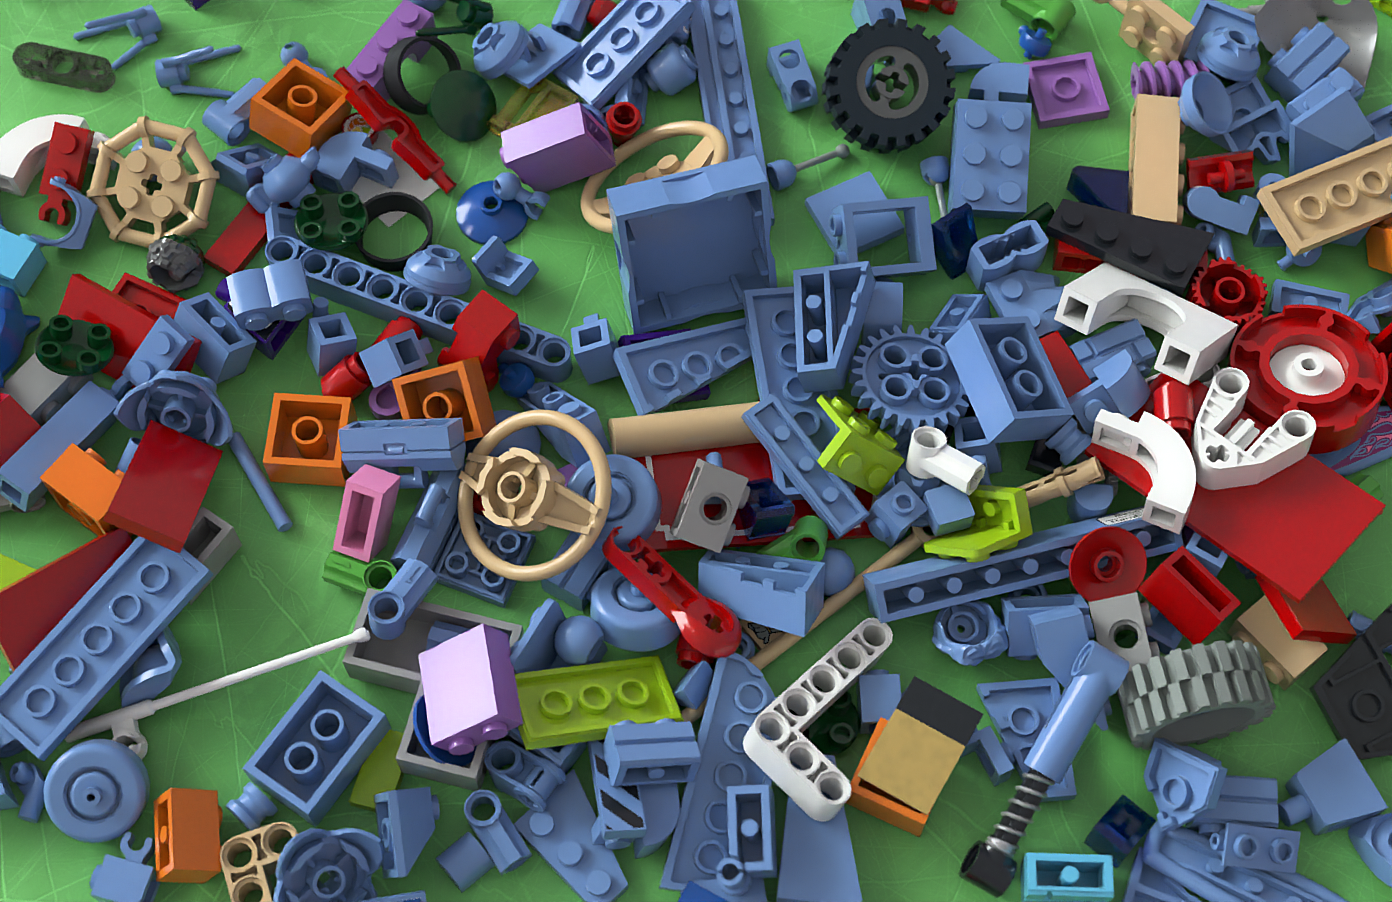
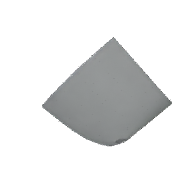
M1268 0L1255 15L1254 21L1257 35L1265 48L1275 55L1280 50L1282 43L1287 44L1288 50H1290L1294 46L1290 41L1303 27L1306 26L1311 30L1320 22L1317 20L1318 12L1325 14L1328 20L1324 24L1334 32L1335 37L1342 39L1351 50L1335 69L1338 67L1344 68L1365 88L1375 51L1378 31L1377 17L1370 0H1351L1344 5L1337 4L1333 0Z

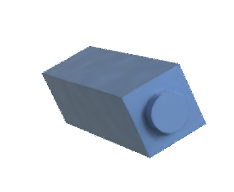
M89 380L0 467V495L26 513L48 491L40 476L72 443L85 452L116 422L117 418L114 416V411L119 401L114 394L104 387H98Z

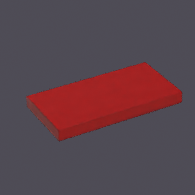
M80 273L71 275L58 315H66L72 320H83L93 324L101 323L110 328L114 344V354L110 363L100 371L116 380L123 375L122 371L159 318ZM192 336L195 341L174 371L191 373L202 343L201 340Z
M150 420L103 521L180 553L223 451Z
M115 527L0 590V649L13 672L133 543L127 531Z

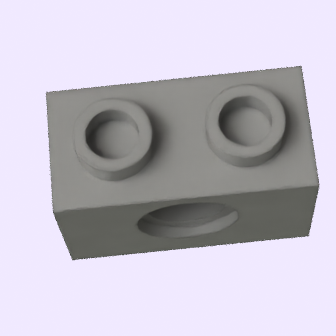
M698 458L671 526L670 533L679 539L720 553L723 545L728 546L734 536L736 524L732 523L737 508L743 509L748 500L750 487L746 485L749 478ZM711 497H719L721 500L720 512L713 517H706L704 514L705 502Z
M1137 592L1088 602L1097 643L1128 660L1130 663L1128 671H1132L1131 667L1139 663L1147 664L1150 658L1160 655L1157 641L1149 643L1145 627L1153 626L1148 602L1139 603ZM1123 630H1130L1138 636V641L1132 648L1124 649L1115 643L1116 635Z

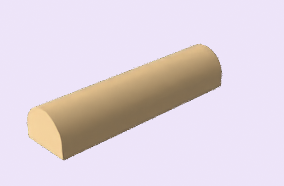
M759 402L609 419L607 426L613 454L635 458L760 443L741 418L743 413Z

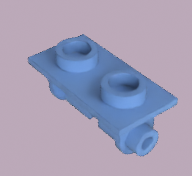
M1226 823V830L1221 829L1219 833L1211 835L1210 846L1218 854L1222 855L1221 865L1295 874L1300 832Z

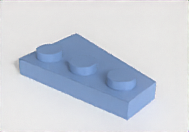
M1055 677L977 684L976 687L1002 742L1008 745L1013 754L1014 765L1022 781L1024 780L1022 774L1028 773L1030 767L1023 763L1061 697L1059 683ZM1072 764L1060 784L1055 782V785H1049L1046 791L1048 797L1042 798L1041 802L1075 799L1077 793Z
M573 769L566 775L567 779L562 785H557L546 800L547 807L544 812L540 813L539 811L536 812L529 809L513 825L520 836L583 902H615L629 889V886L612 849H607L605 844L593 845L591 828L597 817Z

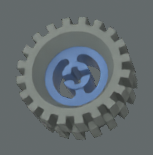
M1225 640L1214 641L1208 646H1204V643L1192 645L1191 649L1183 651L1181 648L1172 650L1169 655L1163 657L1157 655L1150 658L1147 664L1139 663L1131 667L1132 671H1128L1123 683L1117 690L1131 742L1134 747H1142L1143 750L1152 749L1155 737L1165 738L1179 746H1188V744L1192 743L1199 745L1207 743L1209 739L1216 737L1218 739L1228 737L1231 732H1241L1248 729V725L1259 724L1264 721V717L1271 716L1273 714L1272 710L1276 709L1257 646H1254L1251 642L1242 643V640H1233L1228 644L1225 643Z

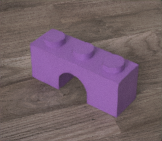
M402 0L347 67V70L358 82L366 80L387 102L390 96L384 84L383 66L389 50L398 41L416 36L415 32L418 29L436 28L434 14L409 0ZM425 41L416 42L405 52L402 62L407 57L419 63L432 45Z

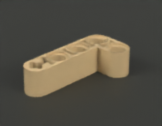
M275 822L234 836L225 842L220 851V861L232 902H244L246 896L253 890L263 891V897L260 902L274 901V889L270 875L276 873L278 858L281 854L274 852V846L281 838H293L298 834L292 825L286 822ZM244 851L252 852V858L247 865L239 868L234 867V859L239 853Z

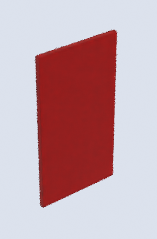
M1161 373L1149 385L1151 390L1150 396L1145 404L1130 416L1129 419L1139 423L1144 411L1154 415V391L1166 382L1178 380ZM1197 379L1186 385L1193 391L1195 423L1209 390V387ZM1242 410L1222 436L1224 437L1240 419L1245 421L1248 418L1255 422L1254 427L1260 430V433L1244 450L1247 451L1269 427ZM1191 436L1184 442L1186 443L1192 455ZM1091 443L1085 449L1084 454L1089 458L1096 456L1103 468L1147 498L1153 483L1148 471L1139 462L1095 443ZM1307 453L1303 459L1255 485L1209 490L1196 482L1185 525L1300 604L1370 524L1383 513L1386 505Z

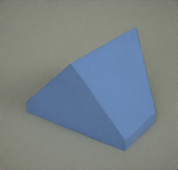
M256 143L218 152L216 159L210 163L215 171L220 173V179L217 182L246 197V192L257 183H263L265 172L261 167L276 153Z

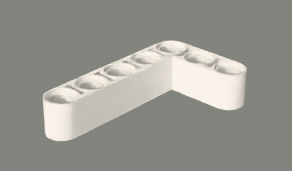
M867 618L855 627L757 716L743 739V747L746 754L808 816L817 821H829L836 816L851 795V785L846 776L802 732L858 682L860 675H865L867 671L871 670L892 642L893 634L888 624L880 623L878 618ZM815 686H818L819 688H821V689L823 690V692H821V691H819L818 689H816ZM788 709L795 711L798 716L790 713ZM761 733L767 734L773 741L767 740ZM791 762L798 764L802 770L796 769ZM821 791L829 794L832 800H829L826 797H824Z

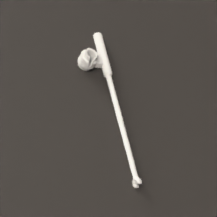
M365 627L359 628L350 635L154 701L147 699L80 722L65 740L67 743H71L112 729L114 736L112 740L129 747L142 760L147 753L148 743L146 738L140 734L137 720L154 715L156 710L352 643L366 642L371 638L370 633Z

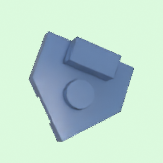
M1155 737L1143 778L1148 792H1152L1159 810L1156 816L1161 830L1173 831L1216 809L1228 769L1221 766V761L1190 746H1179L1165 738Z

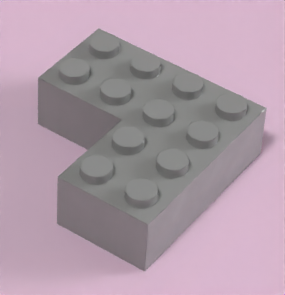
M368 588L353 632L365 627L369 631L371 638L366 642L349 644L343 664L349 678L416 694L396 756L400 770L406 774L473 791L481 790L487 771L484 758L488 748L495 744L496 740H487L477 745L473 760L467 765L460 767L449 763L436 762L423 749L416 736L413 725V710L417 700L424 694L419 654L426 651L427 638L431 626L434 625L436 620L469 629L480 624H486L511 636L509 641L510 649L516 641L521 640L523 637V626L422 601L406 621L404 632L398 638L383 640L372 633L368 617V602L374 594L380 591ZM384 611L377 617L389 620L397 614L393 611Z

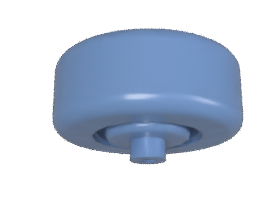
M608 454L606 457L612 480L611 503L604 527L591 548L602 551V544L613 528L622 526L621 529L617 530L619 534L614 537V542L622 551H628L630 549L627 544L639 535L646 540L655 530L662 511L661 494L654 478L644 465L628 456ZM589 460L576 470L570 478L567 487L594 503L596 482L591 460Z
M613 567L607 570L594 583L591 592L590 618L602 627L604 641L610 645L627 651L646 652L662 648L673 642L680 635L681 631L676 621L673 623L617 568Z
M109 739L87 740L68 749L53 764L44 784V803L52 822L67 836L89 843L110 841L126 833L144 812L150 795L149 775L142 760L129 747Z

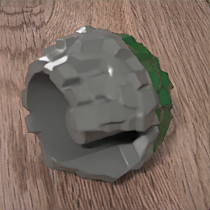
M172 234L163 236L148 246L149 252L146 256L147 275L156 286L160 285L173 294L197 286L205 270L204 252L198 246L196 239L185 235Z

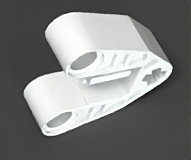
M1228 367L1221 369L1213 378L1196 419L1191 439L1192 457L1196 469V482L1209 490L1255 485L1307 455L1316 431L1314 418L1302 410L1288 411L1272 427L1269 426L1247 451H1244L1260 433V430L1254 427V421L1249 418L1246 421L1240 419L1224 437L1222 435L1230 428L1231 423L1244 407L1249 389V379L1243 371L1237 368Z

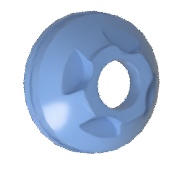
M516 21L490 22L486 24L472 44L474 49V67L485 79L491 80L507 72L525 50L529 38L527 29Z
M1227 27L1226 29L1208 32L1196 47L1198 58L1207 68L1230 80L1249 81L1253 79L1261 64L1254 38L1237 27Z
M1206 71L1198 72L1185 81L1178 100L1182 122L1187 127L1190 126L1196 132L1207 137H1215L1227 133L1233 124V107L1229 94L1221 81L1215 75Z
M429 245L427 249L408 258L403 271L404 278L411 285L434 294L460 295L466 293L471 285V271L461 259L460 253L441 245Z

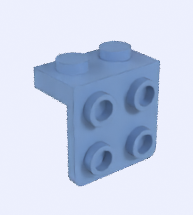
M550 598L546 599L542 607H538L532 614L530 626L521 640L516 641L511 647L510 661L514 667V673L574 666L567 664L560 658L555 648L554 634L560 623L566 620L557 601ZM603 642L599 652L589 664L600 663L608 650L605 642Z

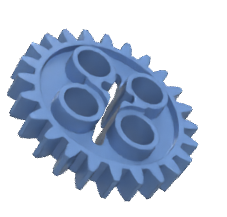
M897 325L893 326L890 335L885 330L880 329L877 338L869 335L865 345H859L850 366L851 373L848 382L854 384L851 396L860 397L857 405L858 409L869 407L870 411L867 419L872 420L880 417L882 419L880 428L884 429L889 424H892L897 436L905 428L908 429L911 437L915 429L923 426L934 427L945 433L948 424L955 427L959 418L965 416L970 405L969 398L948 351L941 344L943 335L938 334L934 339L929 338L928 328H924L920 335L915 334L912 325L908 326L906 333H902Z

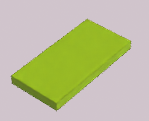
M659 655L515 673L523 724L518 726L525 750L603 740L606 737L609 725H615L624 720H631L636 724L655 723L664 718H671L675 722L684 721Z

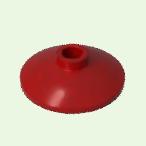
M1115 526L1101 527L1086 534L1075 546L1069 562V576L1072 585L1089 602L1135 593L1141 586L1147 570V556L1140 540L1131 532ZM1107 556L1108 562L1106 566L1098 568L1100 559Z

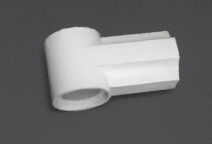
M929 426L915 429L911 436L906 459L907 471L913 476L922 479L936 477L967 495L973 493L984 476L986 466L947 445V437L939 429Z

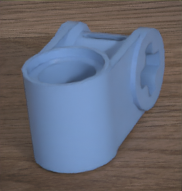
M499 741L488 748L484 758L495 787L536 812H544L547 807L546 800L557 785H562L567 779L565 773L556 764L546 758L538 757L513 742ZM513 764L506 770H500L504 765Z

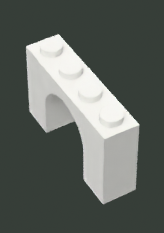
M1107 262L1064 286L1054 317L1055 320L1085 335L1090 334L1108 322H1127L1137 319L1140 325L1149 327L1165 336L1154 369L1186 385L1195 381L1227 357L1238 324Z

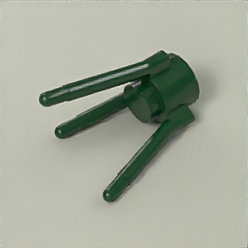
M448 0L458 4L456 15L463 26L418 29L415 34L416 36L452 34L475 36L477 29L481 30L486 24L492 22L494 13L492 4L481 0Z

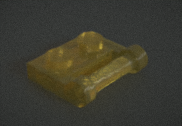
M545 78L541 79L530 89L520 85L499 114L492 115L486 125L491 133L501 137L502 131L578 103L579 96ZM538 93L516 124L512 123L511 120L531 94Z

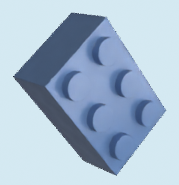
M973 99L957 100L952 114L948 216L1020 220L1025 215L1027 210L1032 103Z
M1029 316L968 319L945 343L948 354L989 444L1048 439L1074 415Z
M320 670L242 769L252 783L314 827H317L360 771L363 763L387 732L391 730V726L386 714Z

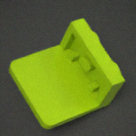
M821 394L816 401L840 430L816 461L824 470L878 496L905 461L895 448L898 444L897 441L878 428L881 423L877 418L867 419L869 412L862 410L859 414L843 398L836 395L831 399Z
M978 484L977 489L968 495L975 511L971 527L941 535L923 543L926 553L938 554L941 559L965 557L967 562L972 563L989 559L990 553L996 550H1007L1018 546L1019 540L1033 535L1025 488Z

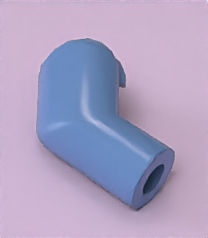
M1201 222L1196 226L1195 229L1215 233L1207 250L1215 254L1216 261L1220 257L1223 260L1230 257L1232 261H1235L1232 242L1228 233L1212 225L1210 222Z
M20 761L15 763L9 772L11 781L18 785L25 796L17 817L28 822L37 823L45 804L44 784L46 779L36 765Z

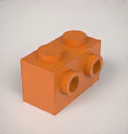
M170 787L154 800L156 882L204 884L221 872L220 851L222 845H220L219 828L222 823L223 812L221 806L218 805V791Z

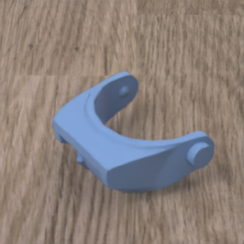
M59 176L51 177L49 183L65 190L72 198L77 212L75 224L70 232L60 239L54 240L37 234H31V237L40 244V247L46 245L67 249H83L99 206L81 194L76 188L66 184V179Z

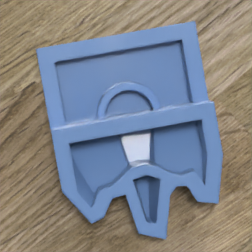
M1256 75L1249 81H1238L1225 88L1232 102L1233 124L1227 133L1208 138L1230 152L1251 150L1263 165L1281 161L1276 140L1283 144L1289 143V123L1291 121L1278 99L1274 102L1270 101Z
M1018 270L986 283L984 291L998 316H1029L1039 339L1057 330L1063 339L1077 332V330L1054 319L1064 286H1059V277L1027 270Z

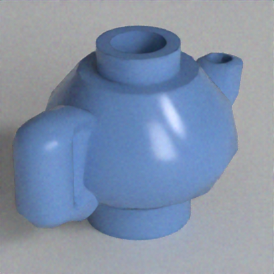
M315 146L309 148L301 158L287 155L281 158L277 153L273 155L261 167L265 172L263 183H257L246 192V200L262 214H265L270 206L279 207L280 203L288 202L294 209L301 206V199L308 194H313L316 190L309 182L311 173L317 168L320 160V155Z

